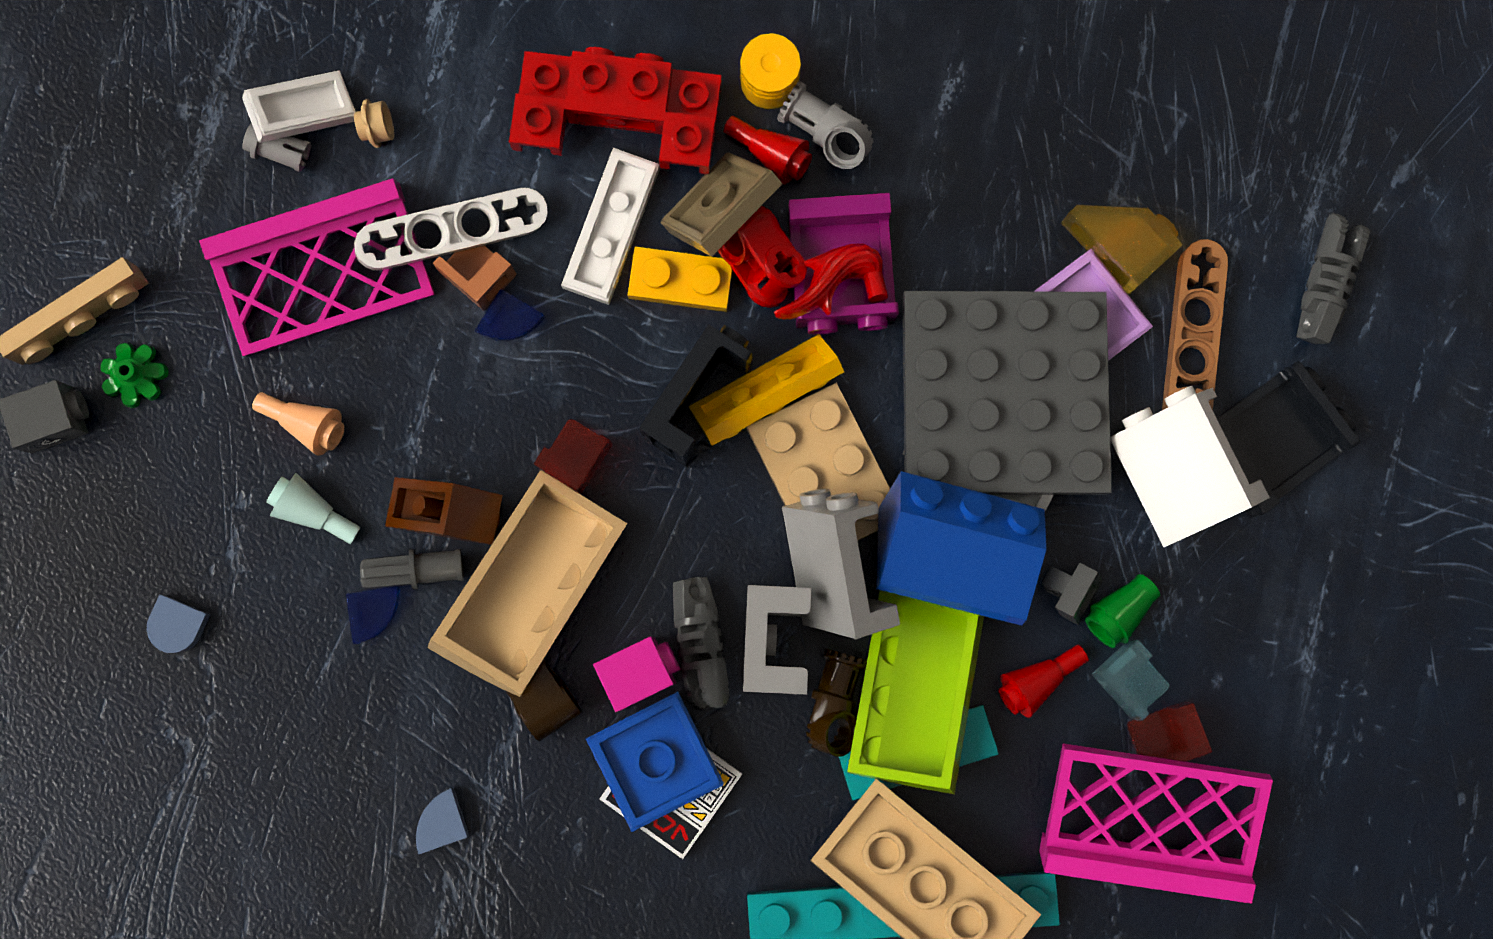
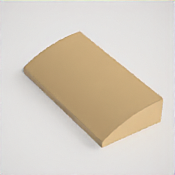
M540 470L432 636L427 648L483 680L520 697L627 523Z

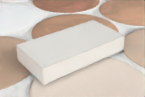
M340 70L244 90L242 96L259 143L354 122V113L356 112Z

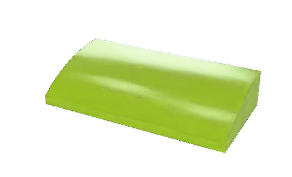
M880 590L879 601L897 605L900 625L872 634L847 772L881 781L955 795L984 616Z

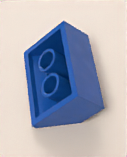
M901 471L878 508L877 589L1022 626L1027 620L1046 553L1045 509Z

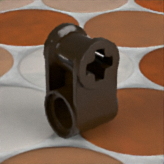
M545 658L520 697L506 691L523 723L539 742L582 713L579 704L568 687L555 674Z

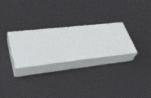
M616 148L612 149L561 286L563 289L607 305L610 304L659 174L660 165L658 163Z

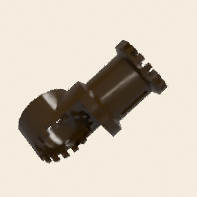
M825 648L823 656L826 658L818 689H814L811 698L816 699L809 719L810 723L807 724L810 732H806V735L810 737L808 742L812 744V748L835 757H842L848 754L852 748L857 720L855 715H853L856 702L852 698L860 670L866 668L867 660ZM838 719L840 727L837 728V732L839 733L837 736L835 735L834 741L829 743L828 730L834 720Z

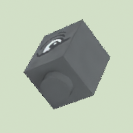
M58 380L0 399V411L12 448L32 454L89 434L84 419L89 417V410L83 395L79 390H74V387Z

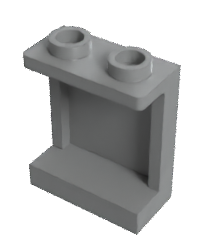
M816 489L801 493L799 495L800 502L783 506L782 511L796 587L811 588V609L808 614H801L803 625L853 639L900 625L896 604L867 598L855 522L858 519L878 514L877 502L860 500L857 497V493L853 492L831 495L830 489Z

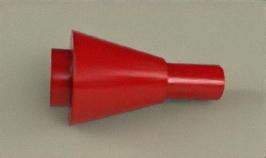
M734 115L727 120L723 132L748 146L749 151L767 169L773 171L784 185L792 179H801L811 163L812 154L808 153V140L761 128L756 129Z
M1077 644L1054 660H1045L1001 675L1002 687L998 690L999 695L1005 706L1013 714L1016 715L1020 712L1025 717L1031 718L1064 681L1065 676L1089 661L1084 649Z

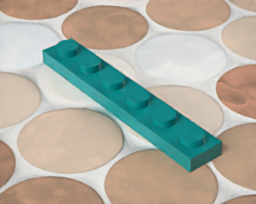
M1041 871L994 875L1041 914L1032 927L1060 925L1055 874ZM841 886L747 893L750 939H877L900 937Z

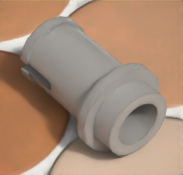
M250 123L243 139L242 148L250 152V157L257 160L262 156L301 172L305 167V162L302 161V158L308 160L311 142L289 136L259 143L253 125Z

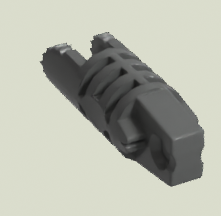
M1335 213L1330 214L1326 220L1314 258L1315 264L1312 265L1306 284L1308 290L1304 291L1302 297V312L1297 338L1311 344L1330 343L1337 324H1340L1347 310V300L1351 297L1357 278L1354 273L1358 272L1370 235V229L1359 224L1353 226L1346 233L1349 225L1347 224L1348 220H1346V217Z
M695 577L673 582L674 626L678 630L676 639L680 643L678 652L679 657L682 656L683 664L680 665L685 691L687 692L686 697L690 707H693V709L701 710L706 707H723L729 701L730 689L728 688L726 660L722 656V650H724L723 642L720 643L719 637L722 635L721 628H718L717 624L719 615L708 577Z

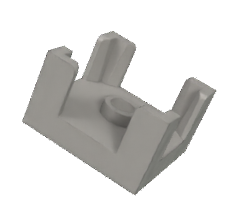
M748 585L743 692L807 695L808 671L805 668L766 666V655L776 656L777 625L767 624L768 615L802 617L801 614H808L811 609V588Z

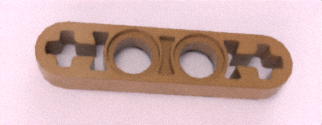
M1209 239L1198 240L1192 243L1180 255L1178 261L1162 410L1168 408L1164 400L1166 397L1187 388H1177V382L1185 385L1202 383V390L1197 388L1195 389L1196 393L1213 388L1215 391L1228 257L1221 245ZM1201 252L1206 253V261L1214 263V268L1205 273L1202 288L1188 290L1187 284L1194 286L1199 282L1200 273L1199 266L1192 265L1191 260L1196 259ZM1212 286L1213 292L1204 288ZM1198 299L1208 305L1211 316L1207 324L1197 326L1187 320L1184 309L1188 301ZM1186 348L1199 350L1205 358L1204 370L1198 375L1188 374L1180 366L1179 357ZM1214 399L1209 401L1212 411Z

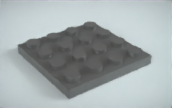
M904 291L903 380L904 470L906 473L989 495H1108L1112 493L1106 292Z

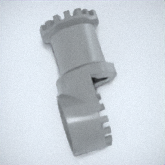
M801 81L793 87L791 94L788 95V99L791 101L790 103L788 101L783 103L785 106L780 109L777 120L783 124L789 121L812 135V141L823 148L827 160L834 166L841 169H851L858 166L872 149L873 138H871V130L868 131L867 129L868 125H863L861 123L862 120L842 110V106L837 103L830 106L807 92L806 84ZM840 132L852 134L859 142V153L855 155L843 153L836 143L837 134Z

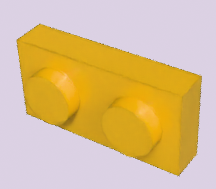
M635 246L628 298L727 312L733 270L723 258Z

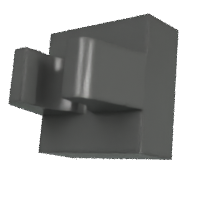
M1079 563L1072 576L1050 566L1041 585L1045 587L1044 590L1060 598L1055 606L1060 616L1079 625L1103 581L1097 571Z

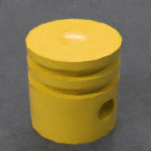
M770 33L759 35L750 40L743 49L740 60L741 89L747 100L752 104L764 109H775L782 107L785 101L790 102L788 95L791 94L793 87L799 82L801 66L799 52L795 45L784 36Z

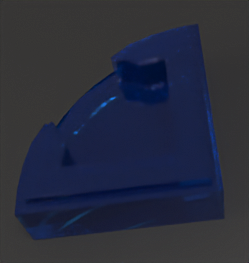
M500 289L475 329V332L490 340H515L536 329L545 316Z
M398 586L346 594L353 644L370 641L389 626L399 605L400 590Z

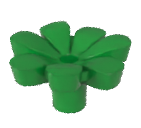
M122 343L116 347V359L106 358L101 362V371L110 376V378L103 382L102 389L109 397H114L121 392L123 404L128 408H136L140 404L141 394L150 401L160 396L161 389L154 383V380L167 378L168 367L164 363L151 362L156 355V350L153 346L143 344L134 351L131 343Z

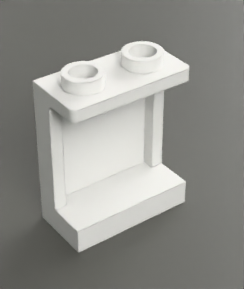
M1193 386L1182 389L1164 399L1168 408L1154 415L1150 407L1123 419L1122 422L1126 429L1110 437L1163 547L1252 508L1270 498L1261 479L1249 484L1209 405V401L1217 397L1213 388L1196 393Z

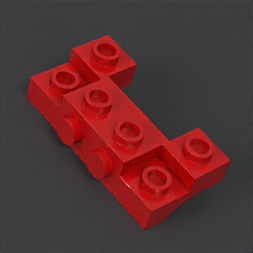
M588 47L585 49V52L572 51L571 57L525 51L519 93L515 94L509 143L512 150L522 151L523 146L548 148L552 155L562 156L566 120L568 119V123L662 134L659 155L660 168L670 169V164L699 167V173L709 174L721 95L722 75L672 69V63L664 62L662 57L650 53L635 54L634 58L615 56L613 51L601 47Z

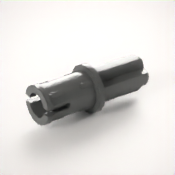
M409 549V555L367 558L362 560L360 564L361 582L366 589L411 585L412 589L416 590L419 584L452 580L464 581L461 549H455L454 551L416 554L415 549Z

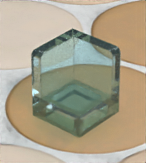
M1131 640L1125 643L1091 675L1132 720L1143 721L1149 715L1146 709L1169 689V683L1148 661L1153 655L1139 640Z

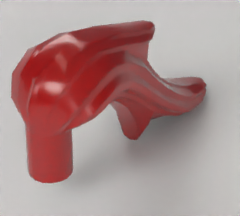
M864 243L848 244L804 261L805 266L814 270L810 286L798 299L777 309L773 313L776 318L794 319L817 308H821L826 315H830L834 292L839 284L846 279L864 280L869 302L877 303L886 300L888 293L883 276V260L879 252Z

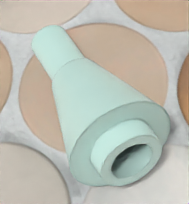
M297 473L294 474L291 480L282 476L266 503L274 507L270 514L271 517L318 530L324 529L349 544L352 543L361 528L332 511L333 508Z

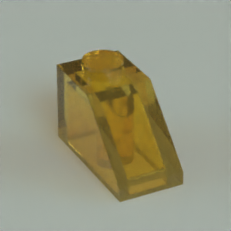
M1076 205L1061 223L1087 251L1092 249L1128 294L1132 293L1183 245L1177 238L1178 231L1165 216L1161 214L1155 215L1149 208Z

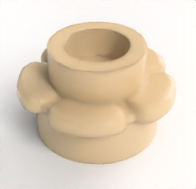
M369 99L363 100L361 111L354 113V122L358 136L361 141L369 140L372 146L380 148L381 142L394 139V126L389 108L385 101L371 103Z

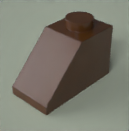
M395 477L385 527L492 545L495 531L500 521L499 511L503 495L455 483Z

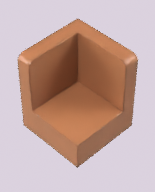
M485 245L455 252L447 262L440 256L433 262L439 273L483 311L517 275L507 260L499 253L491 252Z

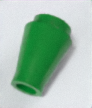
M1138 574L1128 584L1091 605V613L1085 618L1086 625L1094 636L1108 647L1115 648L1120 642L1127 643L1152 604L1160 597V591L1149 578Z

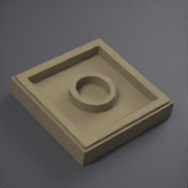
M728 152L710 169V173L705 174L666 214L660 223L671 235L712 257L783 183L773 171Z

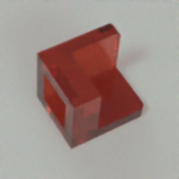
M570 419L566 422L551 448L547 449L544 447L534 465L577 493L582 494L613 444L610 439L602 434L599 436L577 421Z
M1179 702L1127 722L1126 726L1137 755L1187 762L1212 752L1194 703Z

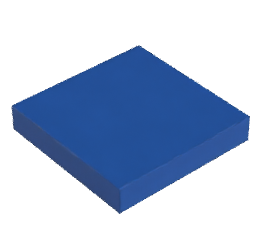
M679 692L586 738L631 832L724 785V781Z

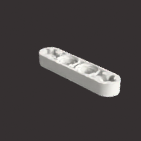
M517 188L374 222L364 226L357 233L354 242L355 255L358 261L366 268L385 270L529 235L537 231L545 222L548 214L547 204L543 196L536 190ZM524 198L527 206H536L537 212L530 217L531 224L524 225L521 217H515L504 221L508 231L499 232V216L492 204L501 203V213L515 209L518 205L517 199ZM471 209L483 211L490 220L489 231L481 237L470 236L462 228V216ZM421 221L433 222L441 231V241L432 249L419 247L412 238L413 227ZM404 226V242L411 253L410 255H400L401 245L388 248L385 251V259L376 260L373 253H364L362 246L369 244L371 234L378 233L382 241L397 238L398 235L394 227Z

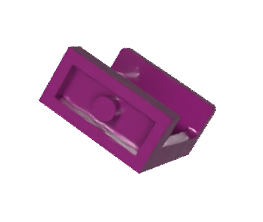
M890 193L789 200L788 223L790 242L803 256L805 261L841 246L864 243L877 250L883 260V276L888 293L886 300L871 303L868 300L864 280L846 279L839 284L834 292L830 315H826L821 308H817L797 317L796 328L807 327L808 334H829L838 331L837 325L858 324V330L875 331L888 328V321L896 320L899 309L898 303L895 302L889 218L891 215ZM807 267L805 279L799 285L793 287L794 301L810 286L814 275L812 268Z

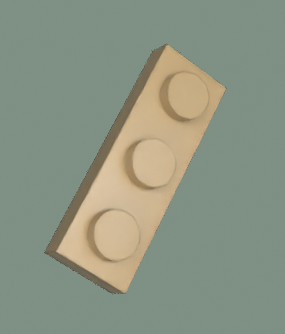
M121 257L0 335V353L4 358L21 365L39 362L53 352L54 348L52 346L68 335L71 337L78 336L91 329L96 324L95 318L110 308L119 309L133 302L139 295L138 290L149 283L139 267Z

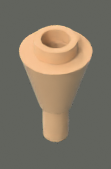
M263 392L258 393L253 401L252 408L254 411L278 421L285 430L317 456L323 455L328 450L335 449L343 437L344 424L341 422V412L337 409L293 402L285 403Z

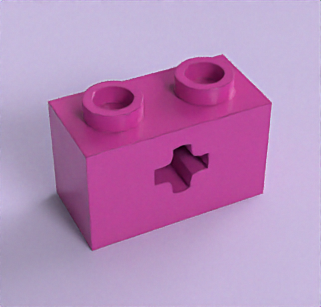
M651 636L593 664L615 713L676 684L673 673L681 670L668 642L658 645L655 637Z

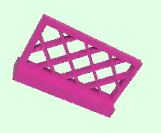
M394 178L199 240L205 260H209L242 356L261 352L435 295L424 260L408 264L414 267L421 288L400 294L384 286L392 268L383 270L376 282L352 270L357 260L354 249L345 266L320 253L329 234L343 231L356 238L357 232L349 228L363 223L369 225L376 222L379 218L395 213L397 217L408 215L404 203L405 198L398 181ZM400 226L402 233L395 245H401V250L405 244L404 226ZM412 230V238L418 245L414 230ZM318 238L313 249L301 244ZM371 239L368 244L384 253L388 249ZM294 246L310 254L298 281L272 269L282 249ZM270 254L265 265L254 260V258ZM317 259L342 271L330 297L304 285ZM247 262L262 270L250 296L232 287L226 267ZM269 274L294 286L282 312L257 300ZM349 275L374 287L366 305L355 310L336 301ZM301 291L326 302L318 321L306 325L289 316ZM381 291L393 296L392 298L375 303ZM236 297L246 302L242 312ZM255 306L279 319L270 337L252 343L245 323ZM333 306L346 312L328 318ZM286 322L297 327L296 329L281 333Z
M1063 743L1046 833L1042 832L1039 848L1044 872L1252 904L1256 887L1252 875L1273 779L1270 774ZM1073 760L1096 764L1104 776L1080 792L1070 779ZM1106 765L1115 766L1117 768L1110 772ZM1134 769L1147 771L1156 784L1131 800L1118 783V780ZM1157 773L1168 774V776L1161 779ZM1186 777L1199 779L1208 791L1182 807L1169 788ZM1209 781L1221 783L1213 787ZM1112 785L1125 804L1103 819H1100L1087 801ZM1238 785L1256 788L1253 803L1235 815L1221 798V796ZM1069 789L1073 797L1065 802L1067 790ZM1164 793L1176 809V812L1154 827H1151L1139 811V808ZM1213 801H1216L1228 819L1203 835L1190 817ZM1080 805L1094 822V825L1079 835L1060 832L1062 817ZM1133 813L1146 832L1131 842L1116 841L1108 829ZM1249 820L1246 832L1242 824ZM1185 821L1197 840L1181 850L1167 848L1160 839V836ZM1236 829L1245 840L1241 859L1218 856L1211 844ZM1102 833L1106 839L1096 837ZM1154 841L1157 847L1149 846L1148 844ZM1205 849L1208 852V854H1202L1199 852Z

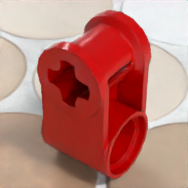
M761 206L718 250L721 257L728 262L745 287L748 296L762 307L772 308L778 306L786 298L788 288L799 285L805 279L807 273V266L804 265L805 260L803 256L795 249L781 229L775 215L764 206ZM790 264L792 265V269L788 273L783 272ZM763 280L768 281L762 288H759V284Z

